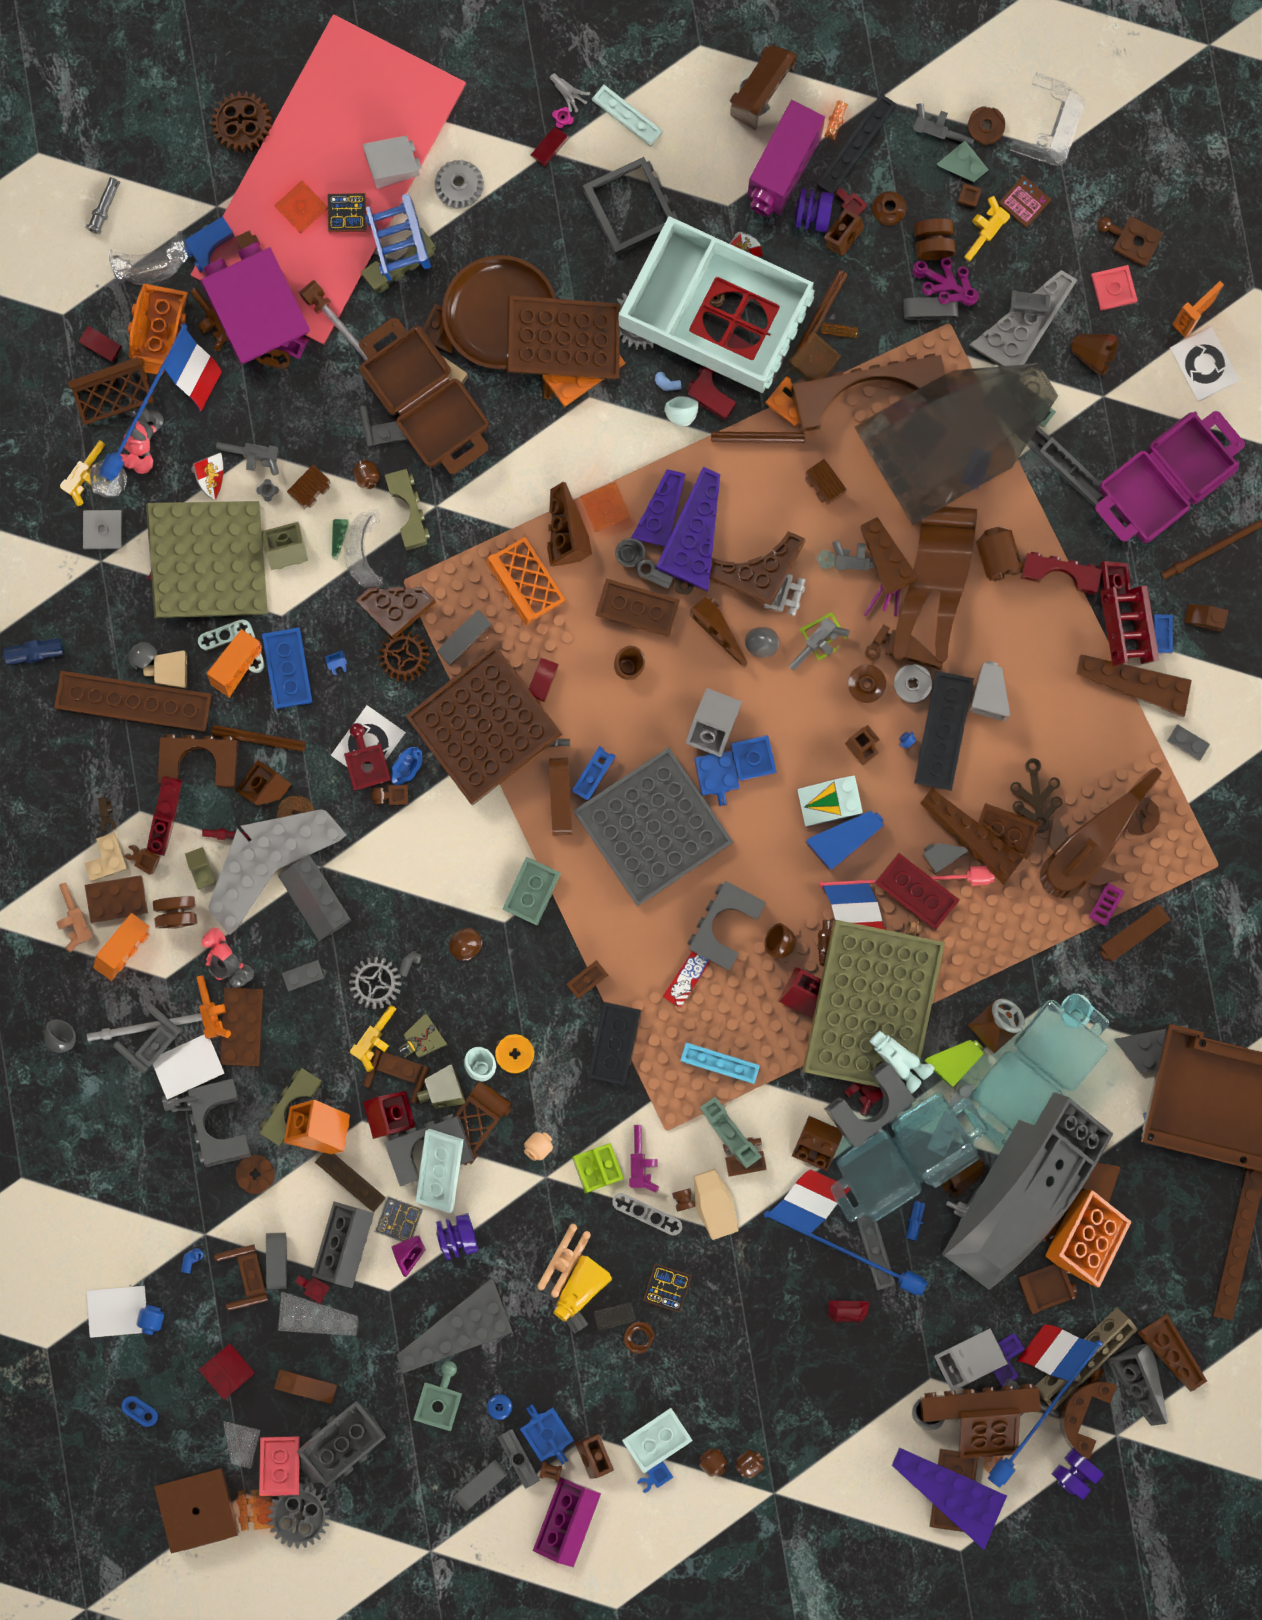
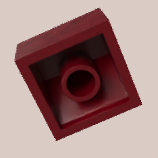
M406 1091L379 1096L363 1102L373 1139L416 1127Z
M231 1344L199 1369L223 1400L227 1399L255 1374Z

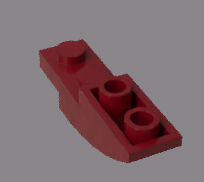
M163 776L156 811L153 815L146 848L155 854L163 856L166 854L177 814L183 780Z

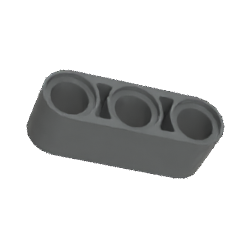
M938 297L906 298L903 300L905 320H952L959 318L958 301L941 304L938 301Z
M286 1232L266 1233L267 1290L287 1289Z
M495 1459L456 1493L453 1498L466 1512L506 1477L508 1473Z

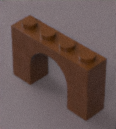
M166 734L165 738L160 737L159 785H161L163 776L179 779L182 758L191 750L204 749L212 753L216 761L215 786L217 788H236L238 741L234 740V737H222V740H215L214 736H203V739H196V736L184 735V738H177V735Z

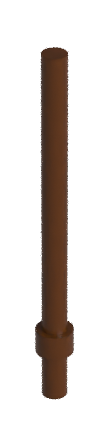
M1258 520L1188 559L1174 563L1173 567L1160 573L1161 577L1165 580L1176 573L1184 572L1185 568L1262 527V521Z

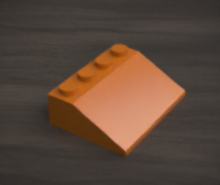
M1080 1190L1071 1203L1045 1256L1058 1267L1099 1288L1131 1221L1093 1190Z

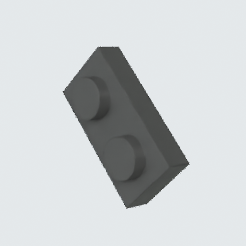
M1178 724L1167 742L1198 761L1202 759L1210 746L1208 742Z
M318 960L282 973L288 992L325 979Z

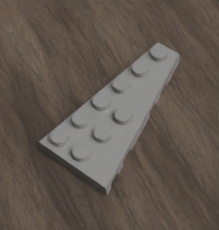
M1062 270L1059 271L1034 292V294L1050 295L1049 313L1047 316L1009 312L978 339L969 344V347L1017 376L1074 287L1077 279Z

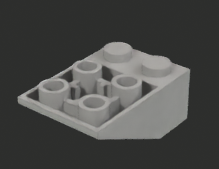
M991 1328L934 1356L950 1390H956L1008 1364Z

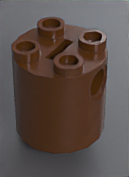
M1001 527L986 530L976 541L987 579L989 581L994 580L995 582L1004 579L1006 574L1013 576L1022 573L1023 565L1012 530Z

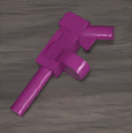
M634 1125V1154H631L629 1186L631 1188H646L657 1193L659 1186L651 1182V1174L646 1175L645 1168L658 1167V1159H645V1154H642V1125Z

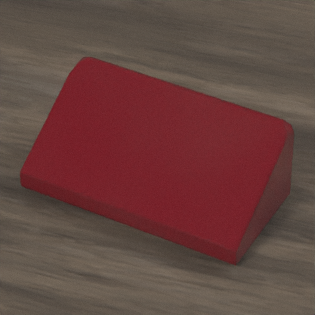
M554 127L530 156L545 167L569 140V136Z

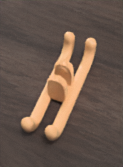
M575 1224L569 1226L537 1285L538 1290H544L554 1270L557 1269L562 1272L551 1292L553 1298L559 1296L591 1236L589 1231H585L574 1252L567 1249L577 1230Z

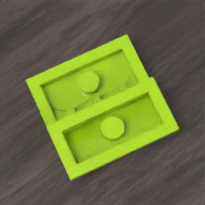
M611 1143L572 1157L585 1193L624 1179Z

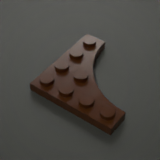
M788 531L769 554L748 560L745 563L727 562L712 558L709 579L768 605H772L805 543V538Z

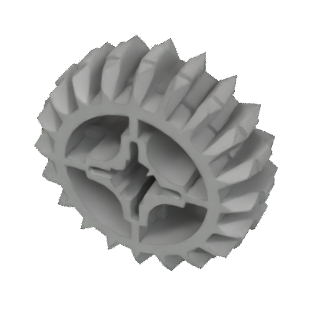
M378 957L374 958V963L371 962L370 958H367V965L361 961V969L357 966L354 967L358 974L351 973V976L356 979L349 981L350 984H355V987L350 988V991H357L353 996L354 999L360 996L361 998L358 1003L362 1004L365 1000L366 1008L370 1006V1003H373V1009L377 1008V1003H379L380 1008H384V1001L390 1005L391 1002L388 1000L390 997L393 1000L397 999L393 992L400 993V990L396 989L395 986H401L402 983L396 982L395 979L401 978V975H394L398 969L395 967L390 970L393 963L389 962L386 966V959L384 958L381 960V963H378ZM378 967L373 976H363V973L368 969ZM383 970L389 973L391 985L382 981ZM378 977L380 979L378 980V982H381L380 984L384 985V987L375 986V988L373 989L371 987L373 985L370 984V982L367 980L375 981ZM360 981L369 985L367 997L360 989ZM378 990L388 991L385 996L373 999Z

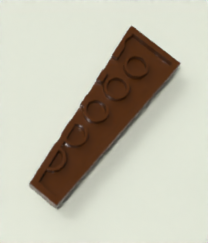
M1082 654L1079 656L1077 675L1099 684H1104L1111 689L1124 692L1126 695L1141 699L1150 705L1153 704L1161 707V709L1177 716H1185L1192 680L1126 664L1112 666V661Z
M933 788L921 801L920 804L937 821L942 823L950 833H954L959 837V842L964 847L967 845L974 852V857L978 860L981 859L987 865V869L1002 884L1006 883L1024 857Z

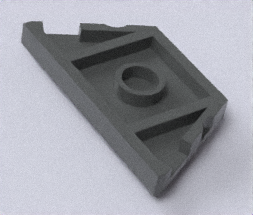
M1166 1029L1116 1038L1114 1040L1139 1073L1155 1071Z

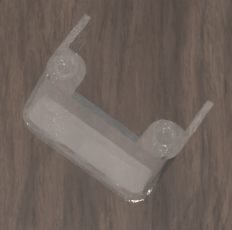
M1036 72L1032 84L1050 90L1052 97L1062 101L1051 135L1039 133L1034 137L1032 144L1013 138L1010 151L1059 166L1066 161L1085 106V99L1066 82Z

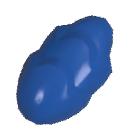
M409 747L398 755L397 760L391 767V780L394 785H400L412 780L422 765V751L419 748Z

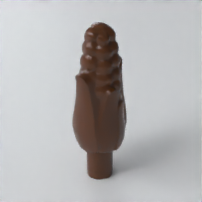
M823 920L822 930H819L818 933L819 961L821 966L825 965L832 931L830 930L829 920Z

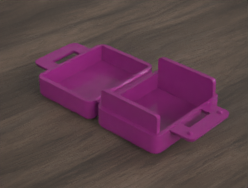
M1196 411L1188 413L1149 445L1148 453L1140 451L1103 480L1099 486V491L1104 499L1096 504L1095 509L1121 541H1128L1136 535L1143 543L1151 542L1186 514L1190 509V503L1198 504L1238 471L1240 463L1236 462L1233 456L1244 448L1245 442L1220 412L1213 411L1203 420L1200 419ZM1214 425L1231 442L1226 448L1210 431V428ZM1113 507L1128 526L1124 527L1109 508Z

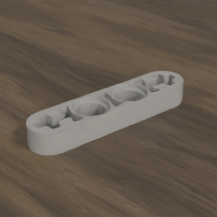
M619 1193L613 1198L614 1208L670 1235H677L682 1231L681 1221L623 1193ZM623 1196L625 1197L624 1201L630 1203V1200L634 1201L630 1207V1212L625 1211L628 1207L624 1205L618 1207L616 1198L620 1199ZM639 1204L644 1207V1213L641 1216H636L633 1213L635 1205ZM653 1213H659L662 1216L659 1224L651 1222L650 1217ZM665 1216L669 1217L667 1221L669 1223L678 1222V1231L674 1230V1232H671L670 1227L665 1225V1229L660 1227L664 1223Z

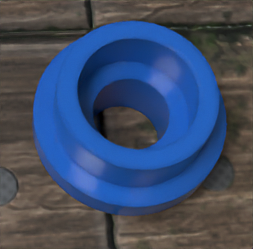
M912 731L903 733L899 738V746L905 749L909 748L916 741L914 733Z

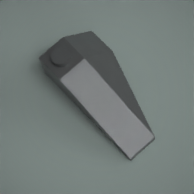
M1135 1345L1111 1355L1107 1361L1113 1376L1125 1386L1127 1395H1131L1137 1402V1408L1151 1426L1167 1424L1168 1418L1157 1363L1149 1345Z

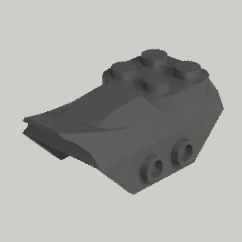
M357 1401L340 1415H332L326 1421L328 1425L323 1429L318 1427L311 1433L312 1438L297 1450V1453L300 1455L299 1467L312 1483H323L325 1487H328L342 1474L346 1477L354 1470L352 1466L357 1461L360 1464L369 1457L367 1453L386 1438L379 1424Z

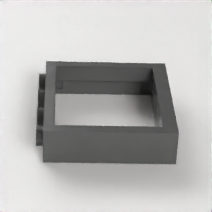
M645 157L583 185L584 194L615 257L658 237L665 223L620 244L593 189L642 167L666 218L668 219L670 216L678 220L675 211L671 212L668 206L670 201L667 195H663L660 190L662 185L658 177L654 178L652 174L654 169L651 162H646Z

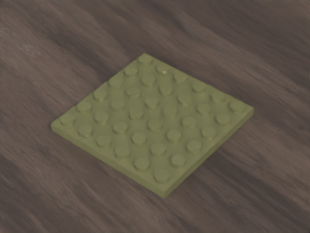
M259 501L146 504L154 618L268 614Z

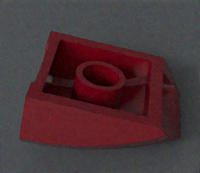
M828 1300V1317L835 1324L837 1322H857L859 1324L868 1314L869 1301Z

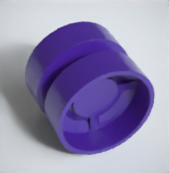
M1071 1448L1064 1457L1071 1467L1068 1469L1058 1464L1051 1475L1059 1481L1058 1484L1072 1496L1075 1494L1084 1500L1091 1491L1084 1481L1087 1479L1093 1484H1097L1104 1474Z

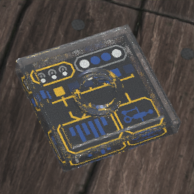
M387 1195L374 1232L400 1242L412 1238L415 1235L424 1209Z

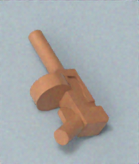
M65 882L60 884L59 887L69 910L67 912L68 917L56 923L59 930L72 926L74 933H69L71 942L65 947L71 953L78 944L90 941L92 933L90 929H87L80 907H75Z

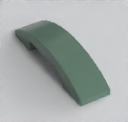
M716 1097L700 1107L701 1112L713 1130L745 1168H748L762 1158L753 1144L748 1142L730 1119L727 1111Z

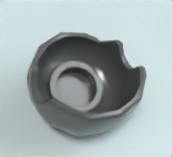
M634 538L622 540L615 548V557L618 563L624 567L637 566L645 557L643 544Z
M140 642L131 648L128 662L135 669H137L136 666L144 668L155 658L157 649L148 642Z

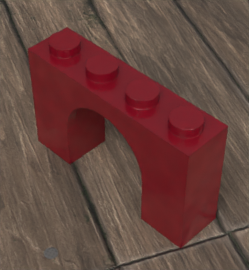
M734 333L727 343V346L733 349H744L752 346ZM702 365L697 373L699 375L697 380H692L687 387L689 391L687 397L697 400L699 405L723 421H726L736 407V402L716 389L712 381L714 371Z

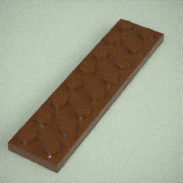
M60 671L54 708L206 732L212 694Z

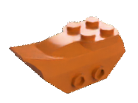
M143 284L137 302L132 307V315L134 317L133 322L129 323L128 333L130 334L129 358H143L145 364L143 367L146 373L158 374L181 330L180 325L185 324L186 313H184L188 292Z

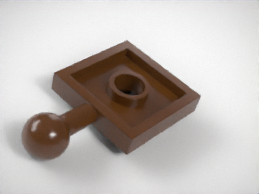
M1132 216L1128 218L1123 229L1113 225L1108 217H1101L1097 222V227L1100 231H1110L1119 236L1112 249L1113 251L1145 268L1164 234ZM1135 237L1141 238L1143 245H1134L1133 239Z

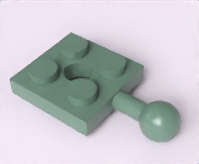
M447 1361L441 1368L444 1375L440 1386L424 1383L414 1421L451 1431L462 1393L447 1389L450 1377L457 1372L456 1364ZM435 1401L443 1403L444 1408L441 1412L433 1410L432 1405Z

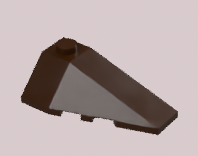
M561 482L550 489L549 512L552 514L551 524H548V531H551L550 542H547L550 566L580 562L592 555L589 535L566 482Z
M703 598L690 609V617L745 668L747 661L721 611L718 609L719 604L712 598Z

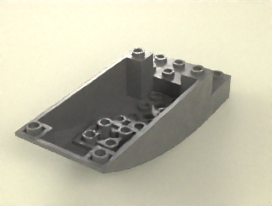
M1053 1092L1035 1125L1018 1120L942 1255L990 1290L1036 1248L1063 1216L1084 1186L1113 1133L1070 1097Z

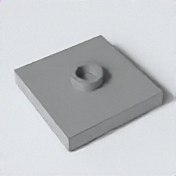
M122 510L83 511V549H122Z

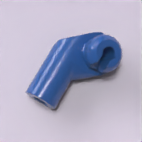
M195 1248L187 1252L183 1258L181 1272L190 1273L192 1264L203 1258V1251Z

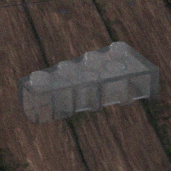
M281 1291L278 1331L358 1335V1315Z

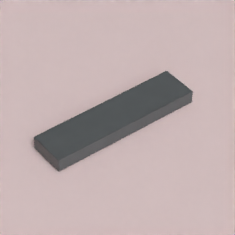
M874 1210L855 1215L867 1259L892 1271ZM870 1265L877 1291L896 1285L892 1275Z

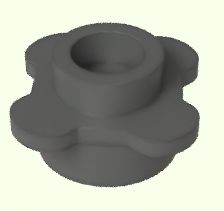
M265 479L264 483L257 487L256 492L261 494L266 502H269L275 494L279 493V488L274 486L270 479Z

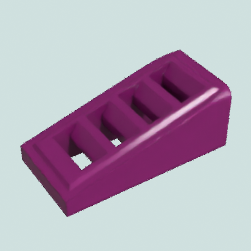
M1107 883L1088 918L1106 926L1124 891ZM1107 891L1113 892L1117 897L1115 898L1107 894ZM1104 897L1113 901V905L1104 901ZM1100 904L1109 908V912L1100 908ZM1096 911L1106 915V918L1104 919L1096 915Z

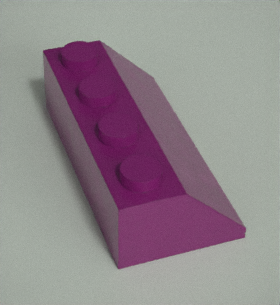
M560 1477L533 1551L557 1563L574 1568L601 1493Z

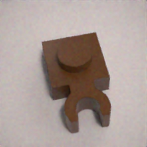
M130 845L128 848L133 851V855L128 853L124 857L128 860H135V867L149 875L153 874L161 857L146 848L140 851L136 845Z

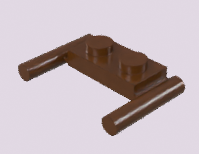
M375 1049L371 1060L374 1069L367 1072L362 1086L370 1088L375 1072L378 1070L415 1083L416 1086L410 1102L417 1104L419 1100L417 1093L422 1091L425 1083L424 1080L427 1078L430 1068Z

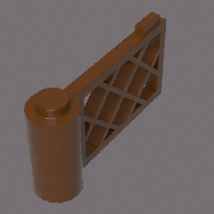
M482 1081L478 1082L465 1100L466 1103L460 1107L454 1116H460L462 1112L464 1113V1116L460 1117V1119H465L466 1130L464 1131L467 1132V1139L474 1156V1160L464 1163V1165L468 1163L473 1164L478 1157L476 1152L501 1117L504 1116L506 1118L512 1110L510 1107L511 1102ZM469 1102L476 1106L477 1114L466 1115V1106ZM489 1115L494 1121L490 1126L482 1127L481 1116ZM478 1116L480 1128L469 1129L467 1118ZM480 1130L481 1139L479 1142L471 1143L469 1132Z

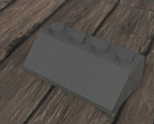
M310 854L291 865L278 876L319 941L352 921Z
M333 1202L312 1273L313 1277L353 1288L373 1221V1212Z

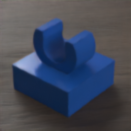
M343 650L325 656L328 669L332 670L334 675H337L335 669L339 666L346 672L345 664L347 662Z

